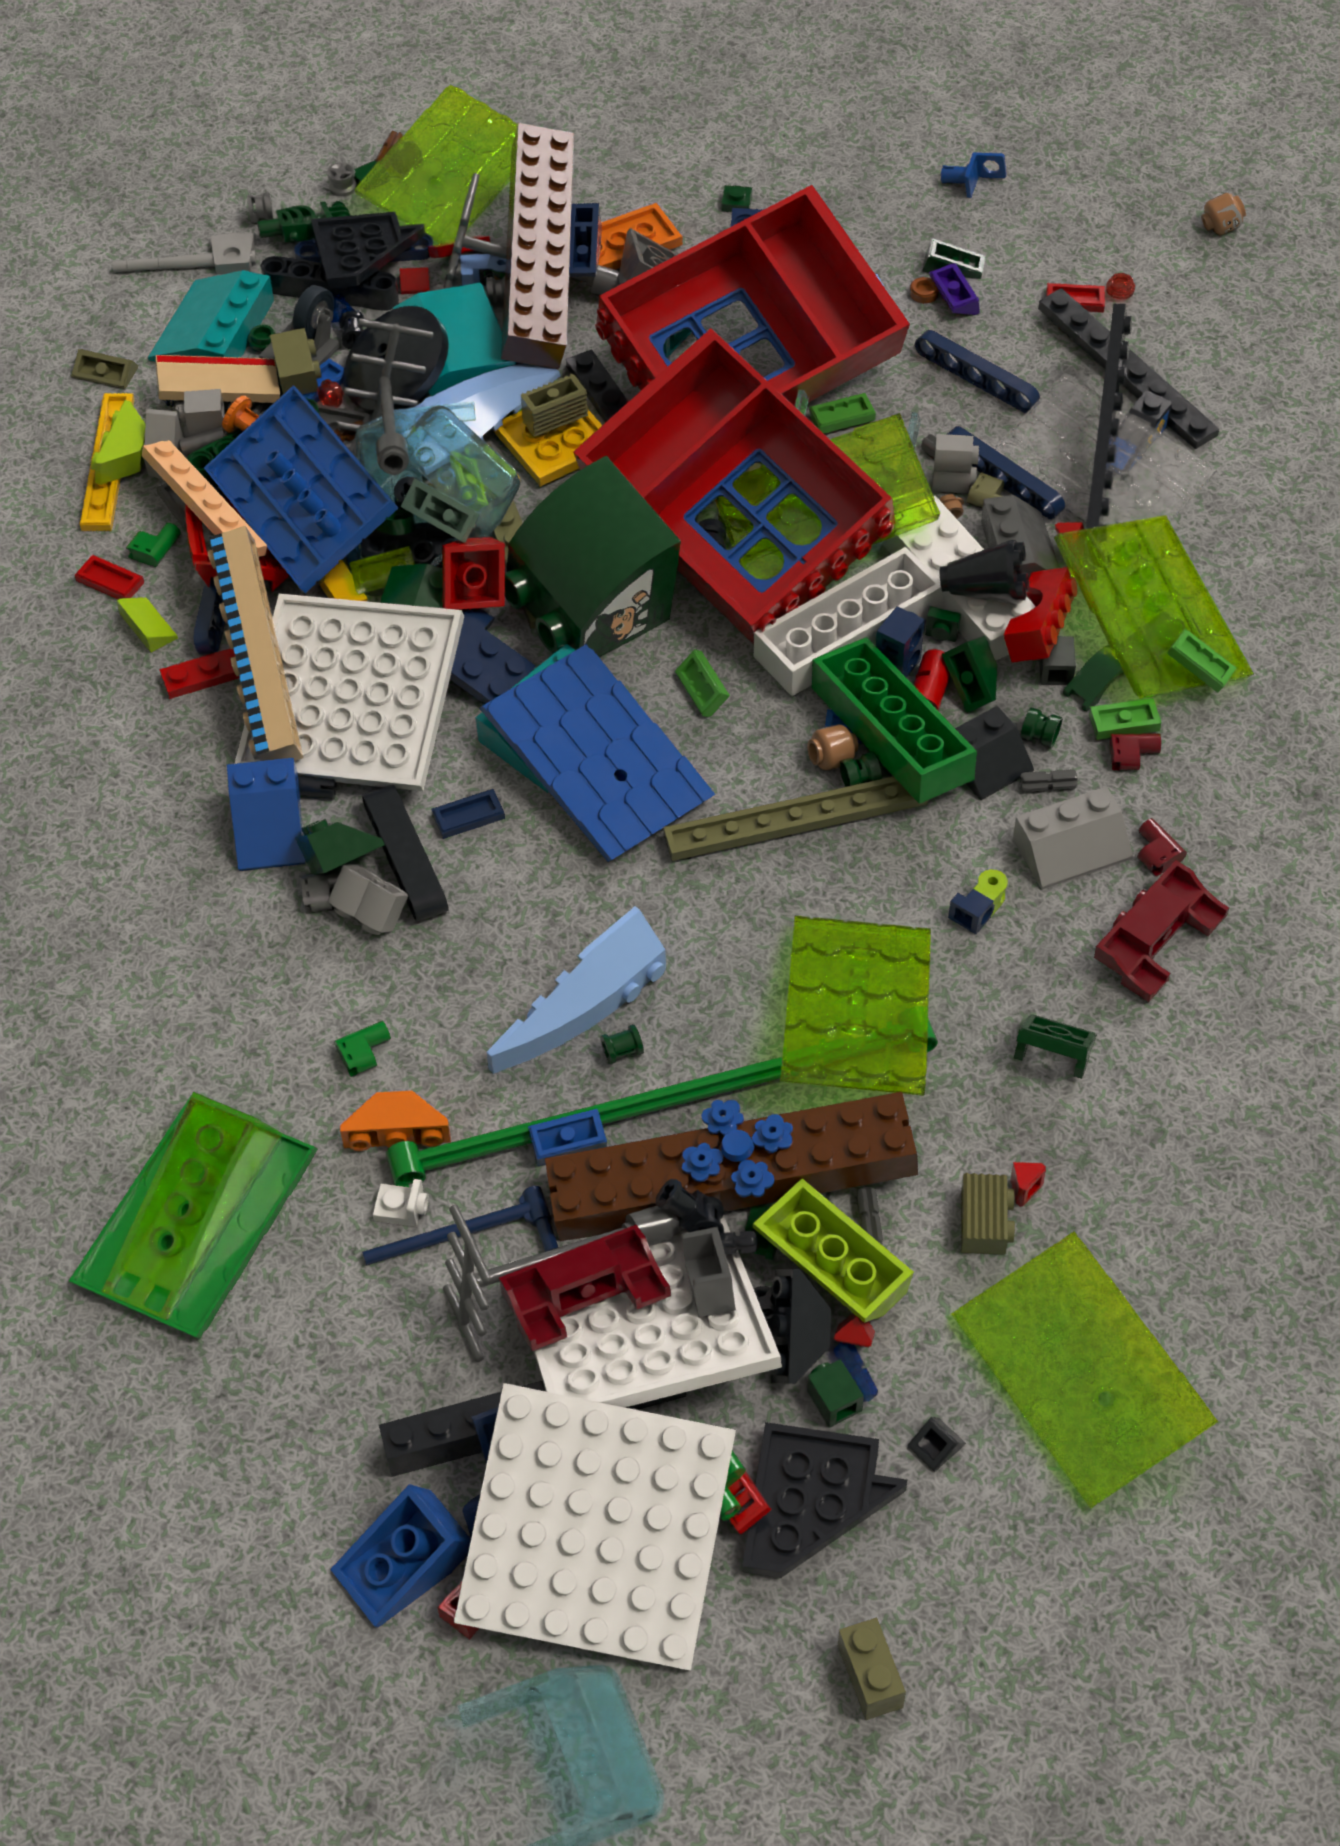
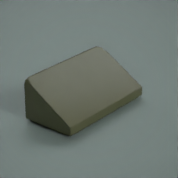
M78 349L71 377L126 389L139 365L132 360Z

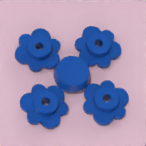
M721 1100L713 1101L711 1108L705 1109L701 1117L702 1121L708 1125V1131L711 1134H718L720 1132L724 1136L721 1151L715 1148L711 1149L707 1143H701L697 1148H686L683 1152V1159L685 1161L682 1164L683 1172L691 1174L692 1179L696 1182H704L709 1178V1175L716 1176L719 1174V1164L722 1163L724 1155L728 1160L742 1161L738 1166V1171L731 1175L732 1182L736 1184L735 1191L740 1197H748L751 1194L754 1197L763 1196L764 1189L773 1186L774 1176L771 1172H768L766 1163L758 1162L755 1164L752 1160L746 1159L753 1153L754 1145L761 1148L765 1147L768 1153H774L778 1148H789L793 1142L790 1135L793 1132L792 1124L784 1122L780 1115L772 1114L767 1117L766 1121L760 1120L756 1122V1132L751 1139L745 1131L737 1130V1125H741L744 1121V1116L740 1113L739 1103L735 1100H727L724 1103Z

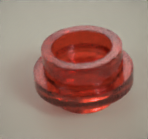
M1126 273L1112 275L1106 284V292L1115 299L1130 298L1135 292L1133 278Z
M329 379L322 381L321 386L317 388V394L323 405L336 408L341 406L344 393L340 385Z

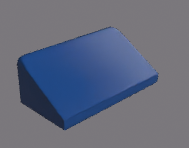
M598 1109L528 1126L537 1166L546 1165L545 1158L607 1147V1140Z

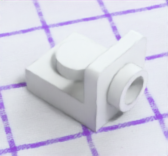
M414 1179L412 1188L380 1184L373 1212L374 1221L417 1227L419 1215L426 1214L429 1199L428 1193L423 1192L422 1180Z

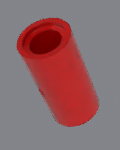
M931 649L923 654L913 685L939 711L950 673L942 657L944 651Z

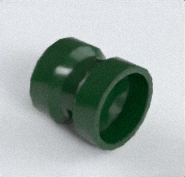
M1031 707L1025 717L1020 736L1029 741L1040 739L1042 745L1052 748L1059 735L1063 718L1054 714L1046 717L1041 710Z
M873 752L862 754L861 758L856 760L852 758L840 760V773L845 787L882 779L880 765Z

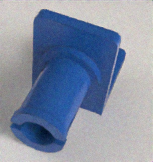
M973 152L967 166L943 165L941 169L942 184H965L967 198H972L979 177L1006 178L1005 155L1002 153ZM988 160L995 161L999 165V169L996 171L988 170L984 166V162Z

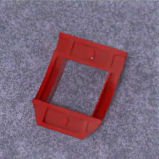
M223 497V498L226 500V502H227V503L240 515V517L246 522V520L242 517V515H241V514L239 513V511L235 508V506L231 503V501H230L227 497ZM185 504L186 531L190 555L195 570L206 585L210 587V578L218 576L217 570L213 569L204 541L202 521ZM268 548L266 549L265 556L259 557L263 578L268 581L273 592L290 575Z

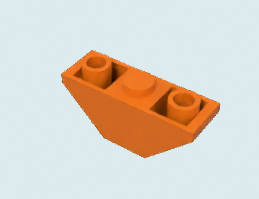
M412 1090L376 1092L340 1125L344 1148H351L355 1151H365L370 1147L387 1146L389 1148L393 1144L402 1141H412L427 1147L451 1143L448 1119Z

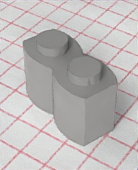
M936 434L932 492L969 494V486H973L975 483L977 467L971 466L972 464H978L979 446L973 445V436Z
M353 864L343 865L328 902L336 907L335 912L340 916L348 919H354L355 917L363 923L362 928L364 930L380 935L382 932H392L394 930L408 894L382 880L369 870Z

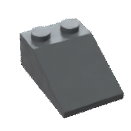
M629 228L626 234L619 271V284H623L678 254Z

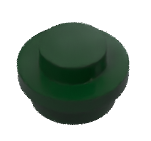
M257 325L251 329L248 343L251 348L264 351L272 343L270 335L276 333L268 325Z

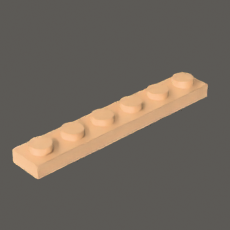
M170 440L143 446L142 457L214 535L246 526L255 540L258 556H265L266 543Z

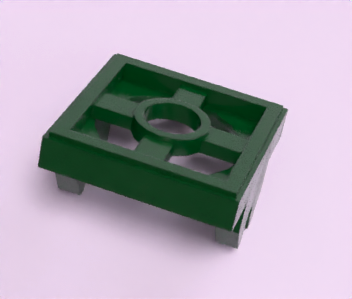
M1031 1014L1019 1029L1014 1059L1022 1061L1028 1045L1077 1059L1073 1076L1082 1079L1097 1035L1091 1031Z

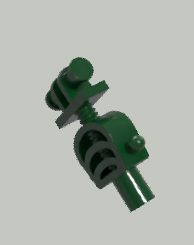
M324 201L320 202V214L316 215L314 210L308 206L297 205L276 210L277 218L257 221L260 238L281 235L284 242L305 241L314 238L311 230V219L351 216L342 201H335L330 207Z

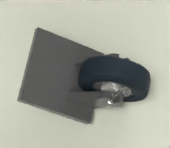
M314 285L308 287L302 293L295 304L292 322L282 332L305 328L307 340H314L317 353L316 357H312V361L318 360L320 366L340 347V342L330 338L331 321L334 311L333 295L327 289ZM272 343L259 355V358L275 359Z

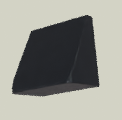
M930 1417L907 1446L927 1466L936 1472L966 1443L940 1418Z

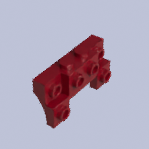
M1175 860L1147 891L1143 889L1139 892L1133 902V907L1128 912L1122 911L1114 921L1113 928L1096 946L1094 958L1121 975V985L1147 1002H1150L1169 981L1171 974L1157 964L1153 957L1185 922L1206 936H1209L1228 915L1229 907L1215 898L1202 885L1193 870Z
M637 1224L499 1277L501 1293L514 1313L518 1329L532 1351L567 1338L566 1327L560 1317L625 1292L638 1310L671 1296L670 1285L659 1269L647 1239Z

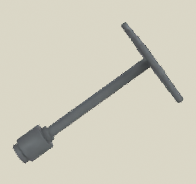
M478 173L472 175L468 194L465 198L443 289L452 287L462 247L506 259V247L466 236L474 196L480 178ZM598 265L596 276L569 277L586 282V286L591 287L590 293L599 296L620 285L618 280L619 271Z
M359 318V326L389 331L390 337L385 359L356 353L351 354L352 361L383 366L377 393L344 388V395L376 400L370 427L338 421L337 429L370 434L371 436H381L376 443L378 465L387 474L397 475L407 468L409 454L405 438L396 432L393 404L415 407L418 405V401L392 396L391 370L395 368L422 374L426 371L425 366L394 361L399 334L432 339L434 334L432 331L400 326L397 323L389 324ZM381 416L383 418L384 429L379 428Z
M452 1205L449 1211L465 1243L464 1250L455 1232H450L447 1238L462 1268V1277L454 1259H447L445 1264L460 1295V1303L451 1284L445 1285L443 1290L475 1360L480 1362L484 1359V1355L469 1325V1318L478 1336H484L487 1331L472 1301V1292L480 1309L483 1311L487 1310L489 1304L481 1287L499 1282V1277L636 1224L646 1237L649 1246L671 1240L672 1235L679 1233V1221L677 1215L669 1209L653 1206L626 1215L625 1223L622 1224L620 1229L487 1269L459 1207ZM474 1264H475L476 1269H477V1271H478V1273H475V1274H474Z

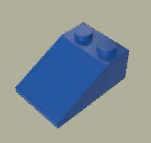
M294 758L228 764L229 799L238 870L245 871L305 864V859L295 839L302 835L303 832L301 830L302 816L298 772Z
M409 1484L330 1570L375 1627H380L450 1575L467 1557L471 1538L431 1490Z

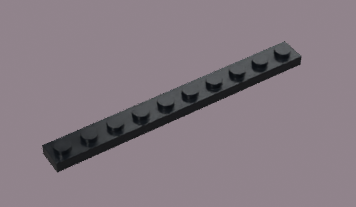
M1120 303L1113 304L1081 564L1083 581L1096 582L1097 570H1103L1104 552L1100 551V543H1106L1107 524H1103L1104 516H1109L1110 498H1106L1107 490H1112L1113 471H1109L1110 463L1116 462L1117 446L1112 445L1113 437H1119L1120 419L1116 418V411H1122L1123 393H1119V385H1125L1126 367H1122V361L1128 360L1129 341H1125L1126 334H1131L1132 316H1127L1126 304Z

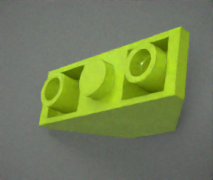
M125 400L120 411L116 410L114 412L111 429L109 432L105 431L103 435L101 450L93 455L91 469L95 470L96 484L102 485L138 473L145 462L142 457V450L145 443L146 424L130 401Z

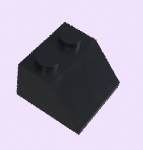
M998 706L955 728L977 750L975 778L966 783V785L980 800L1019 780L1022 773L1034 771L1017 726Z

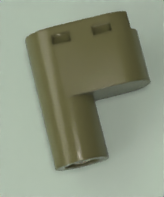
M980 473L969 491L967 503L983 508V499L1002 497L1000 494L1003 491L1005 481Z

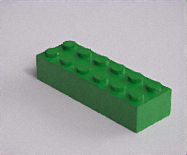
M867 637L812 659V689L870 752L876 755L883 766L919 804L974 780L977 750Z

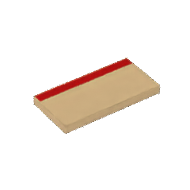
M156 355L155 365L160 400H184L185 391L221 389L223 402H234L242 395L247 396L255 403H275L280 398L275 359Z

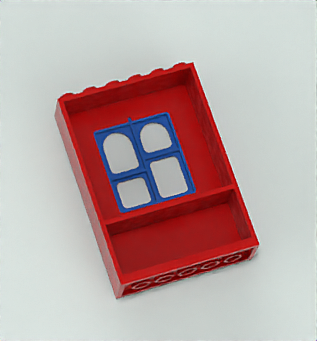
M813 185L798 191L601 294L597 309V323L595 324L599 337L602 340H607L611 346V352L618 364L622 363L626 368L630 383L634 387L638 386L641 391L672 363L666 358L663 351V345L670 336L683 329H689L698 340L706 333L701 324L702 319L736 301H741L757 322L758 327L730 342L729 345L740 355V351L762 339L769 340L784 361V366L764 378L797 409L901 353L910 326L906 317Z
M712 328L573 451L580 470L605 456L613 462L680 539L681 545L677 570L752 644H754L755 631L760 629L764 632L765 627L769 623L775 624L776 619L824 593L825 587L833 580H840L847 573L849 565L856 559H863L870 552L871 545L879 538H886L895 526L892 497ZM760 462L781 483L759 505L753 506L733 488V483L754 463ZM788 495H796L821 521V533L810 544H793L766 519L767 514ZM718 496L725 497L754 526L753 530L731 550H725L695 521L696 516ZM762 539L770 540L784 557V565L780 573L766 580L757 579L750 575L739 563L740 559Z

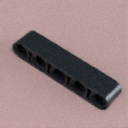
M270 256L261 262L262 275L270 276L272 292L276 295L300 298L308 287L315 285L330 291L336 304L382 311L392 310L394 306L399 304L397 280L391 273L377 271L358 286L338 290L327 288L321 262L280 256Z
M389 785L362 794L366 813L377 837L383 839L385 845L382 848L401 890L408 894L406 902L414 920L418 922L449 911L443 889L395 785Z

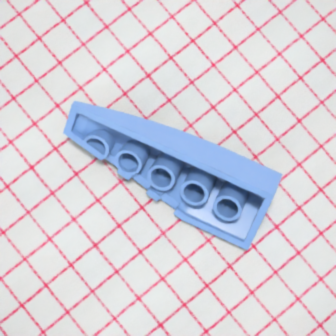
M526 363L516 364L465 380L434 396L426 398L414 408L400 413L395 418L396 432L401 434L407 442L409 461L425 475H430L450 463L449 457L451 455L460 457L477 447L484 441L483 435L490 429L496 431L503 425L502 419L510 412L516 414L522 409V393L526 394L527 391L537 389L538 386L543 387V384L553 383L554 380L560 377V373L554 368Z
M636 906L590 943L578 955L582 961L570 974L564 970L555 979L558 984L554 991L547 998L540 995L532 1003L527 1019L524 1022L517 1019L486 1052L488 1068L493 1074L529 1061L573 1039L613 1013L626 1001L628 1003L634 1001L640 994L641 988L650 981H657L663 975L666 969L665 948L642 912Z

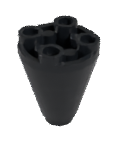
M1009 540L949 562L947 566H941L939 576L942 592L949 591L952 595L1010 604L1022 603V600H1026V592H1029L1028 573H1022V561L1026 560L1024 542Z

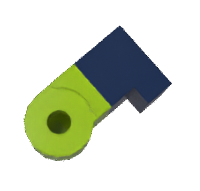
M994 869L982 872L978 878V884L966 897L958 892L952 898L948 918L976 935L1005 901V890L1008 885L1006 875Z

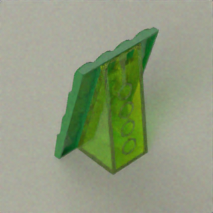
M193 1092L69 1281L200 1339L212 1323L228 1293L240 1278L263 1236L271 1228L287 1198L299 1183L318 1148L285 1135L251 1115Z

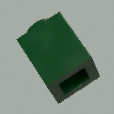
M841 1359L831 1364L828 1362L822 1363L815 1367L810 1375H808L807 1392L829 1428L862 1412L864 1395Z

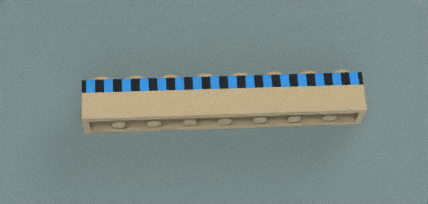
M246 526L211 536L212 550L208 551V556L213 569H216L218 574L213 579L218 594L223 597L224 603H220L219 607L224 621L228 622L229 630L225 631L229 647L234 649L235 657L231 658V663L236 676H240L241 684L237 685V691L241 702L246 704L247 712L243 713V719L249 732L252 731L253 740L249 741L252 756L255 760L260 759V761L294 758V761L304 758L255 540Z

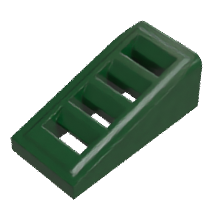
M932 238L925 255L922 271L929 273L956 263L964 277L981 279L986 256ZM969 263H975L974 267L970 266Z

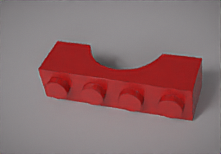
M1068 567L1031 572L1029 592L1026 593L1028 599L1036 607L1023 615L1011 618L1003 634L1011 663L1049 658L1053 646L1057 644L1058 634L1064 627L1067 613L1071 610L1072 601L1077 596V583L1074 578L1070 577Z

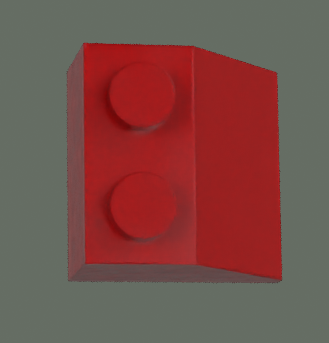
M492 537L467 538L466 543L456 540L442 546L443 609L460 610L505 606V543Z

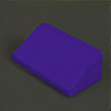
M956 263L929 272L930 278L953 313L971 315L980 313L979 299Z

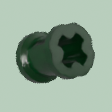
M634 1024L629 1025L628 1030L610 1036L607 1034L600 1036L601 1045L609 1064L616 1063V1059L633 1053L637 1055L644 1054L643 1043Z

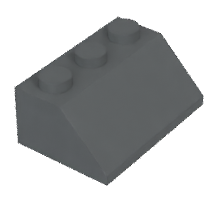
M1015 495L983 499L981 524L989 548L1009 540L1024 542L1026 560L1022 561V573H1028L1029 577L1031 572L1059 568L1042 512Z

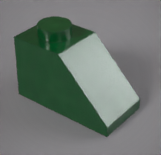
M985 636L968 641L942 653V657L967 713L996 700L998 665Z

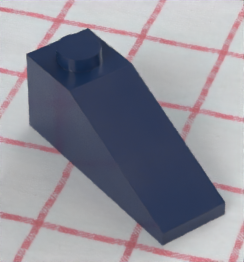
M599 203L571 204L569 277H592L597 274L602 235Z

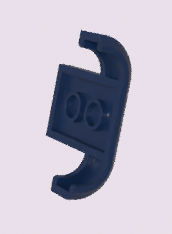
M482 608L460 609L464 614V620L450 680L480 702L486 704L510 690L531 673L536 665L487 631L495 617Z

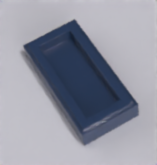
M494 789L431 809L432 816L443 839L505 819V813Z

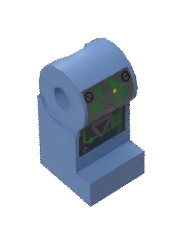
M489 254L460 255L462 286L480 282L483 286H487V277L501 280L505 276L506 259Z

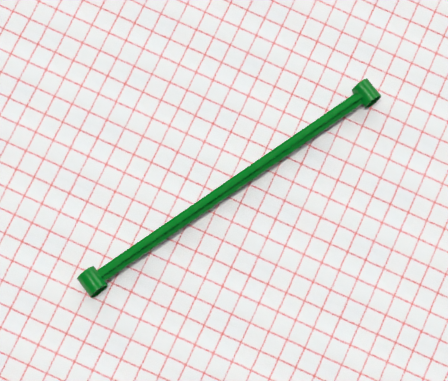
M913 1009L903 1013L897 1019L898 1027L420 1151L415 1142H398L387 1149L386 1156L394 1185L409 1187V1184H413L414 1179L422 1180V1183L426 1178L424 1171L530 1144L531 1138L528 1126L594 1109H598L603 1125L906 1046L910 1055L916 1056L920 1054L919 1051L924 1053L932 1051L937 1046L938 1040L926 1011L923 1009Z

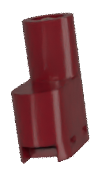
M1110 734L1109 745L1112 770H1139L1140 753L1161 752V735Z
M1153 818L1146 820L1139 828V833L1149 844L1140 850L1137 858L1155 876L1164 873L1175 860L1181 862L1186 857L1187 852Z

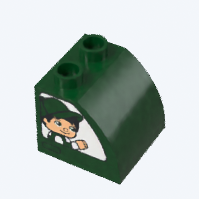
M605 456L575 473L558 486L532 511L508 543L505 598L513 608L520 609L525 606L536 619L535 625L538 636L550 652L555 653L566 644L575 650L587 645L595 651L598 657H601L670 620L681 541L613 462Z

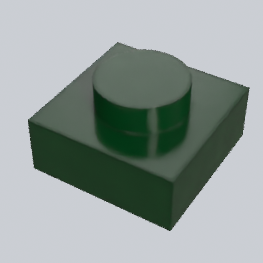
M725 185L722 212H732V208L750 209L753 187Z
M930 606L927 614L925 635L940 641L956 642L959 635L961 613Z

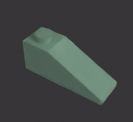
M414 479L401 505L407 511L465 543L479 516V513L460 501L417 479Z

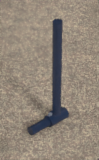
M540 1186L526 1188L522 1192L518 1205L465 1220L472 1234L524 1218L525 1222L537 1227L545 1252L559 1248L550 1223L552 1218ZM452 1224L372 1248L362 1253L367 1266L449 1241L447 1235L450 1232H455L458 1238L462 1236L456 1224Z

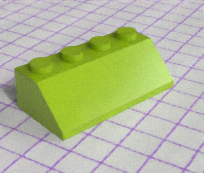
M804 1179L795 1184L753 1223L752 1227L863 1322L883 1317L908 1292L914 1271Z

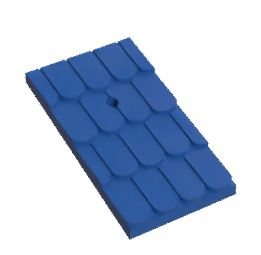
M294 385L204 467L304 593L310 590L316 584V581L322 579L334 568L340 559L345 558L357 547L363 538L365 539L386 520V517H389L398 509V506Z
M587 645L573 651L479 708L607 862L618 857L716 795L685 755H681L661 728L649 718L622 682L614 677L595 651Z

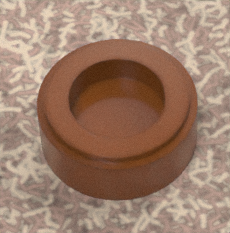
M921 277L911 283L910 296L914 301L927 304L938 298L939 290L931 278Z

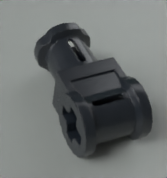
M670 1179L661 1187L656 1196V1206L661 1209H669L679 1216L680 1227L688 1232L718 1227L719 1233H724V1226L721 1223L724 1215V1206L719 1199L706 1196L699 1190L691 1194L682 1188L681 1182L677 1179Z

